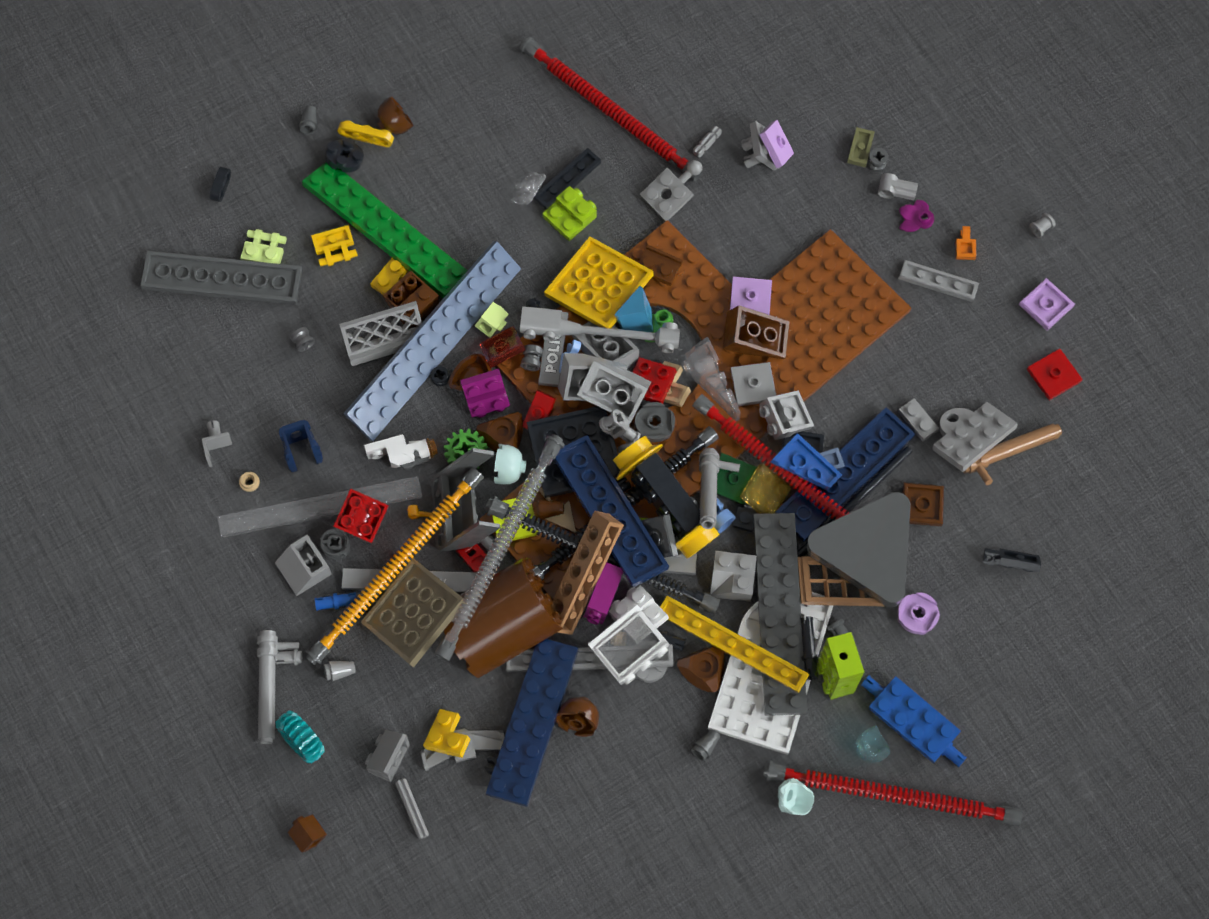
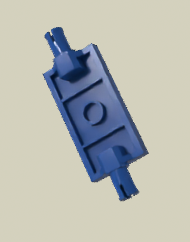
M870 675L862 682L861 686L875 696V700L868 709L933 764L940 756L944 755L957 765L958 768L966 760L967 757L952 746L953 740L961 730L898 677L895 676L887 687H882Z

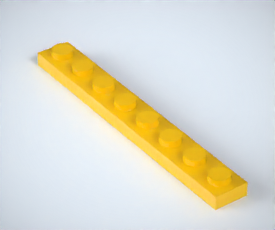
M666 596L660 606L668 615V621L798 693L809 676L802 669L669 596Z

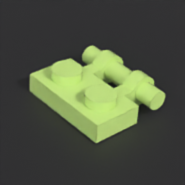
M259 229L255 231L248 230L247 237L254 238L253 242L245 241L240 259L280 264L284 250L277 246L278 243L286 244L287 237L280 236L279 233L275 232L272 234L264 233ZM261 240L270 241V246L261 244Z

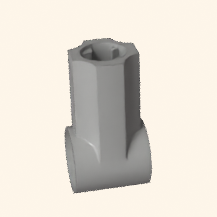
M885 173L881 175L878 195L887 199L895 196L914 200L918 183L900 180L894 174Z

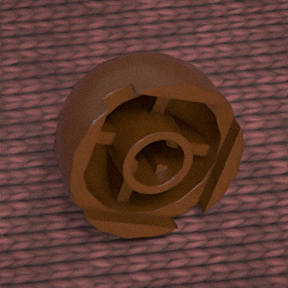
M392 96L384 100L378 109V117L380 119L378 125L381 129L399 135L407 132L414 125L409 116L404 113L400 104Z
M574 697L561 705L556 722L566 732L569 729L577 731L574 734L576 736H592L598 727L599 712L597 707L588 698Z

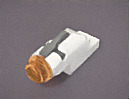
M403 434L364 445L368 459H380L388 454L391 468L402 467L405 470L422 464L433 458V455L438 454L434 439L429 440L427 438L409 441V444H406Z

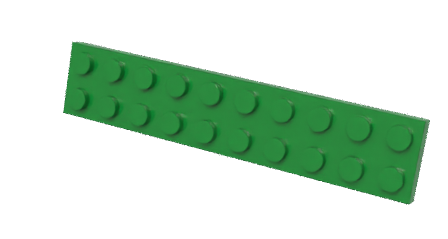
M326 162L302 180V186L394 260L399 261L409 272L412 271L440 297L444 298L468 271L349 175L342 172L341 169L336 167L335 170Z

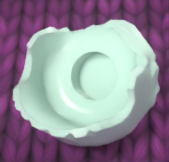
M792 778L785 780L778 787V805L781 812L795 815H806L810 812L814 804V795L806 785Z

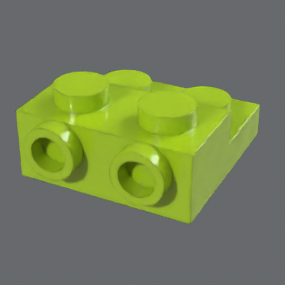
M569 186L556 197V202L542 213V217L570 241L597 217V207L591 200L586 201L578 188L573 189Z

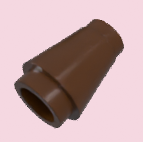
M540 499L539 502H534V515L536 518H541L542 520L564 514L563 502Z

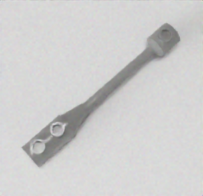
M522 306L520 333H524L523 337L526 339H534L535 335H543L544 340L554 341L555 337L584 333L652 340L656 342L658 347H662V352L673 353L674 349H678L680 336L678 325L672 322L663 323L656 333L584 326L562 319V310Z

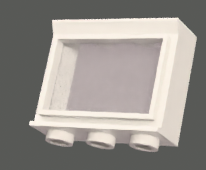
M636 604L588 645L619 684L625 683L627 685L636 678L635 673L640 669L643 672L652 665V659L656 656L660 658L666 654L669 643Z

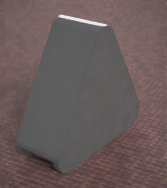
M899 492L891 493L814 530L808 538V554L884 606H897L905 595L910 521V501L908 497Z

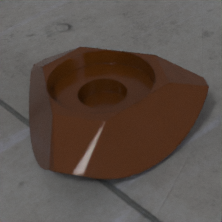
M472 354L464 358L452 372L448 383L449 387L463 391L460 380L492 371L487 359L481 354Z
M514 412L478 424L476 430L480 437H484V443H487V446L496 453L497 449H500L499 444L510 445L518 449L523 432L522 415L519 412Z
M715 646L703 648L679 659L677 667L681 674L695 687L707 692H716L721 686L724 674V651Z

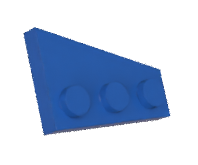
M798 433L771 461V463L827 491L842 476L834 466Z

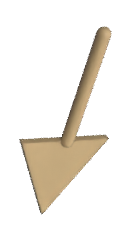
M533 481L534 486L544 496L541 486L536 481ZM569 501L564 504V514L545 519L574 533L576 532Z

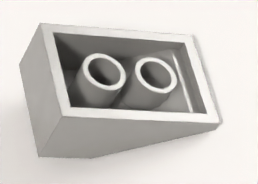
M590 321L584 324V326L598 327ZM584 333L572 335L575 340L581 342L580 348L584 354L627 364V371L634 368L637 364L639 349L628 338Z
M564 353L558 384L559 392L563 400L587 401L577 396L594 360L627 370V364L587 354Z
M594 360L577 396L610 413L618 409L623 412L631 423L651 381L633 372Z

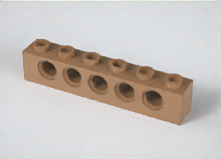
M594 511L554 596L551 606L554 612L557 611L562 619L560 624L563 628L558 633L573 634L624 524L608 513Z

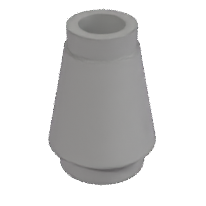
M329 661L328 664H324L326 681L331 680L333 682L354 674V662Z

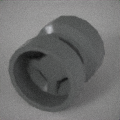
M525 345L523 349L524 358L521 359L520 364L521 367L529 371L539 370L541 365L539 360L543 355V349L536 345Z

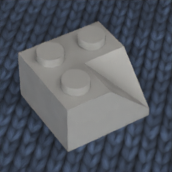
M715 551L710 595L716 598L751 602L756 556Z

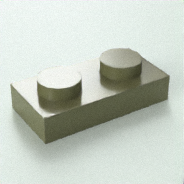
M856 127L847 163L866 168L874 131Z

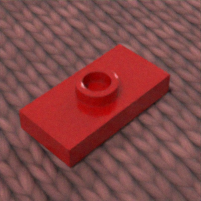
M537 390L522 427L528 429L527 422L549 417L557 398Z

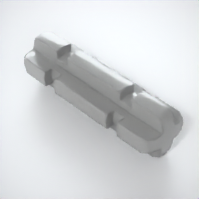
M713 126L710 132L699 142V145L693 148V154L701 157L705 153L704 151H707L716 141L715 139L721 135L722 130L717 126Z

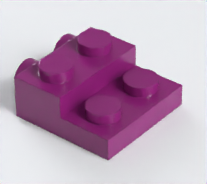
M499 369L460 380L472 417L477 416L481 418L489 412L495 410L501 412L510 406Z

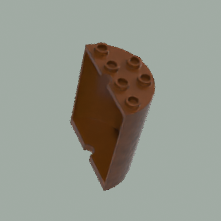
M529 557L519 559L460 594L467 602L444 629L447 640L455 644L454 652L460 660L462 658L465 659L467 670L477 678L482 677L563 629L560 624L562 619L557 611L554 612L551 606L553 601L549 594L542 592L541 588L544 584L541 578L535 575L533 571L535 567Z

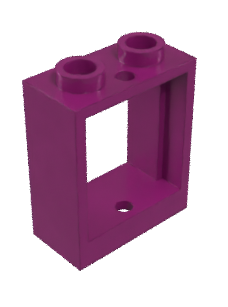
M606 562L584 614L588 622L595 625L599 623L603 625L623 574L620 567Z

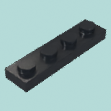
M587 148L533 196L534 200L547 210L556 202V197L569 186L574 188L599 166L601 159Z

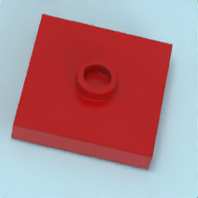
M1061 349L1056 350L1027 368V371L1049 401L1081 383L1083 380Z

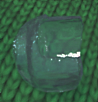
M876 725L863 731L857 738L855 749L858 756L865 762L878 763L891 754L888 743L881 736Z

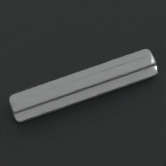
M405 778L400 779L396 782V786L418 839L426 838L429 833Z

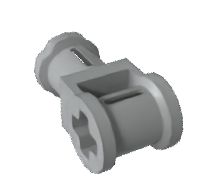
M618 409L613 410L608 417H602L599 420V425L603 432L610 434L615 439L621 437L626 444L634 443L640 438L641 434L629 427L630 421Z

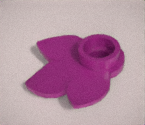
M916 200L914 205L908 204L899 208L900 215L905 219L899 227L902 231L915 232L919 228H930L934 223V214L929 211V205L923 200Z

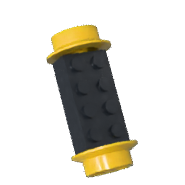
M644 436L613 459L620 469L616 479L619 480L631 473L632 482L637 488L640 487L643 490L646 501L655 506L658 517L670 515L674 537L677 536L680 540L676 543L677 550L680 549L686 559H688L720 534L715 527L704 529L700 525L699 508L657 454L663 447V444L652 445L648 438Z

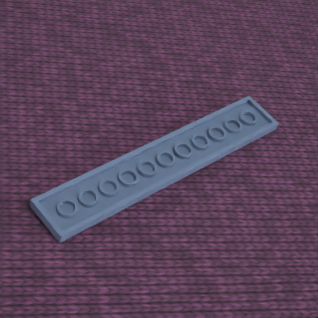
M493 241L343 413L370 441H374L429 377L431 371L441 363L521 270L519 265L497 241Z

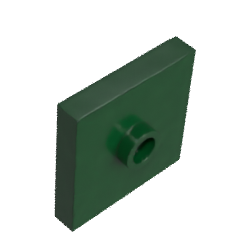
M721 453L719 456L720 461L740 464L739 472L719 469L717 473V495L744 506L758 467Z

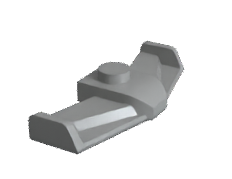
M465 728L455 730V733L468 735L471 739L463 758L455 756L456 763L477 758L475 750H500L505 738L503 730H467ZM427 749L421 750L425 771L452 757V755Z

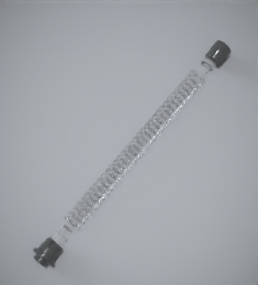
M554 434L546 436V443L542 449L543 453L539 458L540 463L538 467L531 469V473H529L526 482L523 484L524 487L521 488L519 496H517L513 503L514 505L511 507L512 510L509 511L507 519L504 520L502 528H500L491 545L492 547H490L487 556L484 558L485 561L482 562L483 566H480L477 575L474 577L475 580L472 581L470 589H468L467 594L464 596L465 599L462 600L460 608L457 610L458 613H455V618L452 619L454 626L451 632H448L445 639H442L434 653L441 660L450 661L459 639L457 637L462 628H467V624L470 623V619L473 617L472 614L475 613L474 609H477V605L482 600V595L485 594L487 586H489L490 581L493 579L492 576L495 575L497 567L500 565L499 562L503 560L502 558H504L507 548H509L512 539H514L520 527L519 525H521L525 518L524 516L527 514L526 511L529 510L531 502H533L537 495L536 493H538L544 481L543 479L546 478L544 471L547 465H550L560 449L564 448L563 439Z

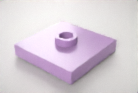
M778 120L771 122L760 133V137L775 167L783 166L794 152Z
M733 277L730 310L740 305L769 315L772 280Z
M1047 278L1019 303V306L1047 331L1075 305Z

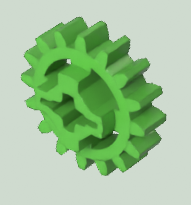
M460 429V434L458 435L453 432L454 438H447L449 445H444V449L448 451L444 453L445 458H449L447 460L448 464L450 465L464 455V448H468V451L472 448L487 449V443H483L484 437L478 438V432L475 431L471 434L470 429L466 433Z

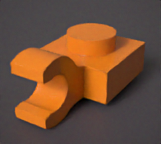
M962 226L960 239L955 241L956 259L975 260L976 239H970V226Z

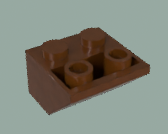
M412 271L408 272L383 295L390 308L416 301L421 321L439 304V295ZM414 309L406 311L404 315L410 317ZM400 319L403 324L406 323L405 320ZM411 323V325L408 328L411 329L416 327L417 325Z

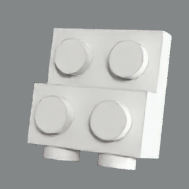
M641 585L637 588L629 589L627 596L621 601L616 600L613 602L609 610L615 622L636 604L656 628L669 619L668 615L655 603L653 597ZM640 616L623 628L636 644L652 633Z

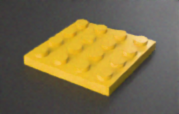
M589 236L544 291V294L547 298L598 327L608 329L612 328L617 322L615 313L639 286L644 288L654 274L649 268Z

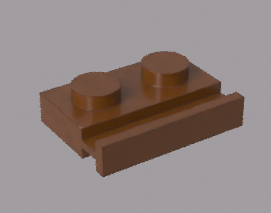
M647 245L638 263L653 271V279L671 286L683 260Z

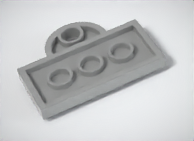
M988 402L975 412L965 408L950 409L940 419V432L943 437L933 445V451L964 472L1017 428V422ZM954 418V419H956L957 421H956V422H950V421H948V419Z

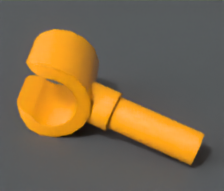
M410 505L407 509L410 519L428 517L430 514L434 516L432 513L419 511L418 505Z

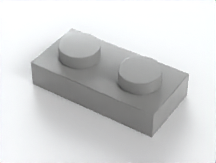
M915 398L899 408L898 413L922 442L938 432L939 427Z

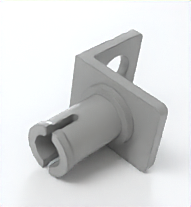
M215 420L213 421L214 428L211 421L206 424L209 437L202 438L205 457L209 467H212L210 450L232 445L229 433L221 434L220 424Z

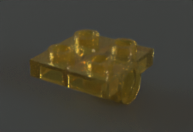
M759 464L740 497L759 514H776L775 512L782 505L791 487L766 465Z

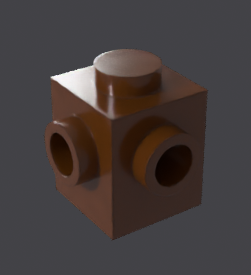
M313 814L305 818L303 816L298 817L292 823L294 826L288 831V834L302 853L316 847L327 835Z

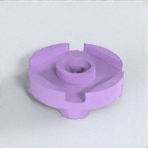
M921 592L907 595L898 607V622L910 633L926 634L935 627L939 620L940 614L936 601L931 596ZM918 609H921V614L924 616L919 618L915 617L913 610L917 611Z

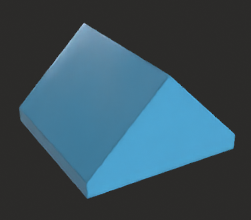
M641 286L615 313L620 328L623 330L653 332L652 309Z

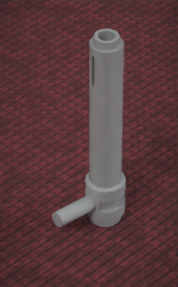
M705 448L699 456V471L701 473L700 524L704 529H712L717 522V473L719 469L739 472L740 464L720 461L719 454L714 448Z
M263 630L259 632L257 637V644L259 645L257 649V657L259 658L258 739L261 744H272L275 739V656L277 651H294V649L299 651V642H278L275 631Z

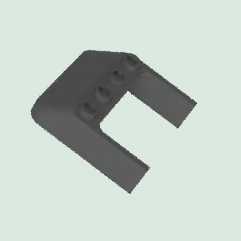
M472 448L437 473L432 480L431 486L433 510L438 512L435 508L437 506L441 508L439 503H443L442 500L444 498L448 500L446 496H452L456 492L457 486L462 482L461 479L471 467L476 469L494 456V451ZM471 489L467 495L464 494L458 500L459 507L454 505L456 510H451L453 512L451 515L447 513L449 518H444L446 520L444 523L440 521L442 526H437L439 529L435 531L436 547L438 550L452 551L472 547L501 528L500 524L477 522L478 515L476 512V495L474 490Z

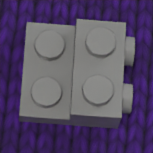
M799 390L768 397L759 404L760 415L763 418L765 417L768 423L767 431L769 435H773L775 440L790 437L794 433L814 427Z

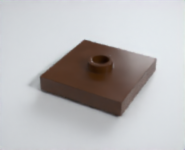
M903 483L902 494L906 495L910 501L909 524L942 526L944 486Z

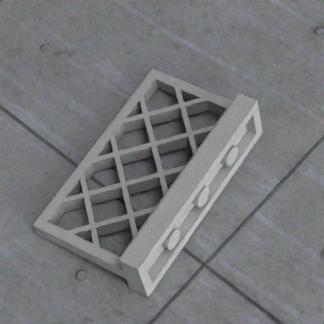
M414 301L339 324L351 366L396 353L422 324L418 305ZM414 309L410 317L404 315L406 311ZM389 316L395 317L391 323L384 320ZM400 319L406 321L403 327L396 325ZM376 322L372 329L366 327L367 323ZM411 323L418 325L417 327L408 329ZM380 325L387 327L383 333L377 331ZM352 327L357 328L353 334L345 331V329ZM392 329L399 331L398 333L388 335ZM361 331L368 332L365 338L358 337ZM373 335L380 337L378 339L369 341ZM354 340L360 342L358 345L351 346Z

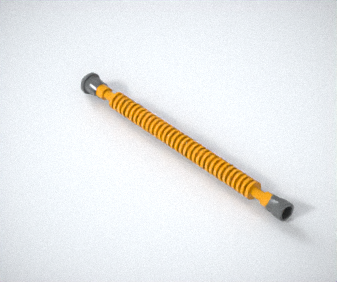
M471 467L461 479L462 482L457 486L456 492L452 496L447 495L446 498L448 500L444 498L442 500L443 503H439L441 508L438 506L435 508L438 512L434 510L431 512L434 515L430 514L428 516L431 520L426 518L425 522L427 524L424 522L421 524L424 528L419 526L418 530L420 532L415 530L416 536L414 534L411 535L413 540L408 538L409 544L406 542L403 544L406 548L401 546L402 552L399 550L396 552L399 556L394 554L395 560L392 558L389 560L392 564L387 562L388 568L383 566L384 572L382 570L379 571L381 576L376 574L377 580L372 579L374 584L369 582L370 588L367 586L364 588L367 592L362 590L363 596L360 594L357 596L360 600L355 598L356 604L351 602L352 608L349 606L346 608L349 612L343 611L345 616L342 614L339 616L342 620L336 619L338 624H332L335 628L328 636L325 635L320 641L317 640L309 650L305 651L308 653L306 658L314 665L317 662L320 665L323 663L322 660L330 652L329 649L339 634L345 635L344 629L349 631L347 625L352 627L351 621L357 622L355 617L360 618L358 613L363 615L362 609L365 611L368 609L365 605L370 607L369 601L372 603L375 601L372 597L377 599L376 593L379 595L382 593L379 589L384 591L386 588L383 585L388 587L387 581L390 583L393 581L390 577L395 579L394 573L397 575L400 573L397 569L402 571L403 567L401 565L404 567L407 565L404 561L409 563L410 559L408 557L411 559L414 557L411 553L416 555L418 552L415 549L420 551L421 548L418 545L423 547L425 544L422 541L427 543L426 537L429 539L432 537L429 533L434 535L433 529L437 531L439 529L437 526H442L440 521L444 523L446 521L444 518H449L447 513L451 515L453 513L451 510H456L454 505L459 507L458 500L464 494L467 495L471 489L474 490L484 479L480 472Z

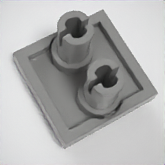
M757 121L750 123L751 137L741 141L745 151L752 148L754 151L753 154L744 157V160H746L744 163L747 168L763 163L772 170H777L779 168L775 167L760 137V133L766 127Z

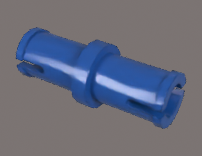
M356 592L340 595L333 593V596L315 597L316 611L330 608L337 610L339 607L350 606L351 602L356 604L354 601Z

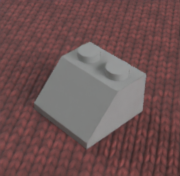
M385 730L383 735L380 734L375 742L377 747L374 753L369 754L365 764L369 773L391 783L410 744L407 735Z

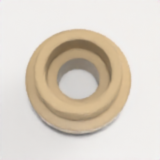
M246 472L239 479L240 487L246 492L256 490L260 484L259 477L253 472ZM248 480H253L251 485L246 484Z

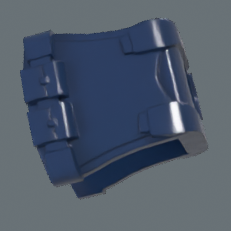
M300 420L279 429V435L285 449V460L291 472L298 470L289 444L307 438L309 439L316 463L320 464L323 462L320 446L314 440L313 433L310 431V424L306 420Z

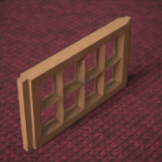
M811 556L798 557L801 604L884 606L874 598H865L864 592L860 589V598L847 597L846 583L849 582L842 577L841 579H828L827 567L822 565L823 579H810L809 565L822 564ZM811 583H824L825 597H812ZM828 583H841L842 597H830Z

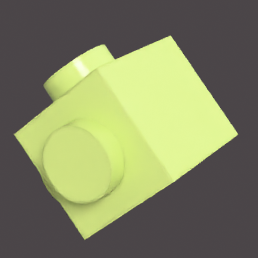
M493 302L481 316L475 327L491 338L496 330L501 331L506 325L505 318L508 316V313L501 306Z

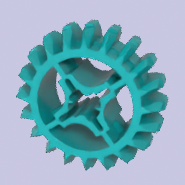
M294 711L283 713L275 722L276 728L285 742L307 763L312 764L314 761H317L325 752L324 746L315 732Z

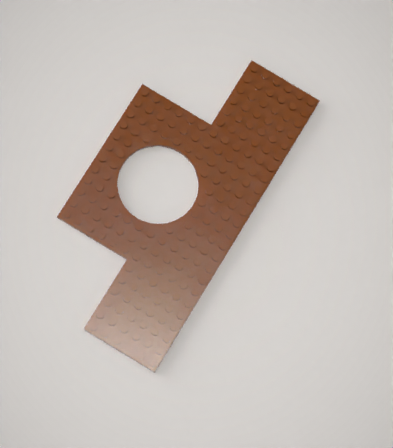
M667 220L624 255L639 262L647 245H650L683 260L671 286L651 278L643 289L650 306L657 307L658 305L668 308L669 311L684 318L695 329L704 346L705 368L700 382L687 397L683 406L674 405L668 408L669 410L671 409L675 416V427L670 438L661 442H651V444H663V447L657 454L664 462L669 457L671 458L679 449L683 448L686 450L690 447L691 443L698 438L697 435L710 426L716 431L719 439L707 448H714L719 456L721 453L737 459L747 451L744 449L746 445L742 447L741 443H737L738 438L734 441L732 439L734 435L729 437V433H724L726 428L723 431L720 429L722 426L715 419H710L707 415L704 416L692 407L697 398L703 394L715 404L714 406L726 419L729 417L733 418L732 421H736L735 426L739 423L741 425L739 429L744 427V431H749L747 436L751 433L753 435L751 439L755 436L757 441L768 433V423L765 417L763 418L760 415L759 404L737 406L731 367L770 362L776 396L799 390L804 402L906 316L912 308L830 229L770 279L772 280L769 315L790 321L786 358L779 359L746 355L723 349L726 315L731 305L732 284ZM562 305L556 309L568 312V321L581 325L589 322ZM535 335L534 339H526L522 336L492 360L495 367L499 369L530 404H532L537 390L557 398L549 417L597 406L589 401L563 400L558 387L539 385L540 369L529 371L521 367V359L524 358V346L536 345L543 349V335ZM572 335L565 336L563 353L567 352L568 343L572 344V341L575 340ZM581 348L578 354H584ZM636 411L631 423L629 424V427H631L634 431H636L635 416L639 411ZM653 418L652 422L649 423L657 426L661 422L657 421V418ZM621 437L614 438L618 453V447L626 444V442ZM705 448L690 456L691 461L687 462L683 468L674 474V477L689 497L694 496L701 490L699 456ZM539 472L534 473L502 501L530 495L534 512V502H539V499L546 500L533 484V481H536L542 488ZM629 473L625 478L630 482L632 488L635 485L631 480V473ZM574 492L550 497L552 501L563 502L564 504L568 501L570 502L576 532L590 521V517ZM645 498L633 507L639 518L649 519L658 517L655 506L649 504ZM486 513L480 518V521L494 523L491 514L489 516ZM545 520L546 522H545L544 525H546L547 522H549V523H551L550 526H549V527L551 528L552 524H554V523H552V522H550V521H548V520ZM554 524V525H555V528H554V529L556 530V528H557V526H558V527H560L559 532H561V530H562L563 527H561V526H559V525H557V524ZM563 528L565 529L564 534H566L567 531L570 532L569 536H571V534L574 533L566 528ZM495 531L494 533H492V535L497 540V535ZM542 532L539 536L500 543L516 561L523 557H529L534 565H539L542 561L546 562L552 557L551 552L559 547L556 544L557 539L554 542L551 541L552 537L547 540V535L544 538L541 537ZM574 555L567 558L568 560L562 565L557 562L550 568V572L544 576L545 578L542 579L544 586L541 589L549 594L552 601Z

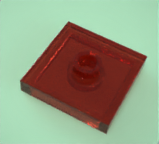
M514 326L479 344L490 368L525 351L524 345Z

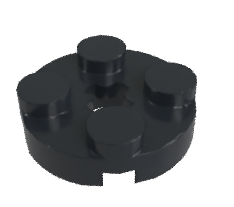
M345 138L344 140H335L327 144L325 160L331 168L336 170L337 167L342 169V172L350 173L357 171L361 167L364 153L353 139Z

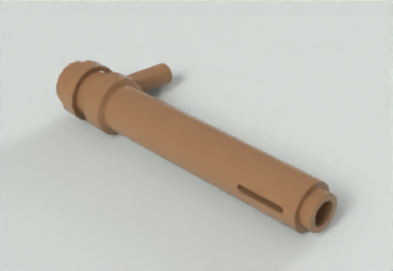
M1052 423L999 443L963 473L971 474L977 471L984 483L990 485L993 480L985 470L989 464L1058 439L1062 435V430L1058 424Z

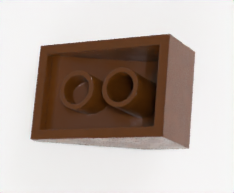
M738 305L727 311L723 349L739 354L785 359L790 321Z

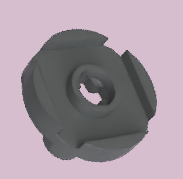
M659 402L645 404L635 416V428L641 434L640 438L646 436L650 442H661L670 438L675 427L674 413ZM653 418H657V421L661 423L653 426L649 422H652Z

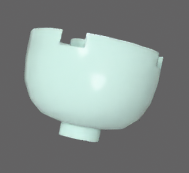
M499 444L500 449H497L494 471L498 472V476L494 477V483L503 485L515 483L521 473H525L526 461L522 460V454L517 448Z

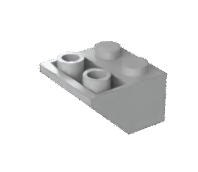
M308 534L291 544L275 562L296 596L332 575L329 566Z

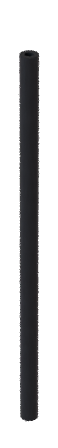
M907 446L840 511L842 512L843 509L847 510L845 515L852 511L913 452L912 449ZM834 517L833 520L830 519L826 524L833 522L836 519V517ZM808 541L797 551V557L805 556L808 553Z

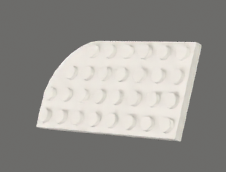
M812 592V597H825L824 595ZM757 601L744 615L738 635L761 647ZM801 604V618L804 617L806 620V616L813 617L816 654L819 655L833 605ZM730 656L708 729H713L718 733L788 755L800 715L765 716L762 672ZM806 680V694L811 680Z

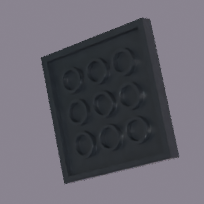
M596 406L527 422L545 498L574 492L555 460L542 454V449L546 443L545 438L552 434L562 438L564 445H568L588 435L616 482L619 481L616 478L620 469L613 461L618 456L614 438L610 434L603 432L599 425V420L602 417H608L605 409Z

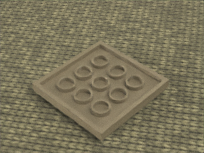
M413 558L361 623L414 667L467 601Z

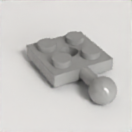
M697 160L690 161L687 165V171L679 178L666 168L640 195L667 221L694 196L684 183L692 175L696 176L701 173L702 164ZM666 190L672 192L669 199L662 198V194Z

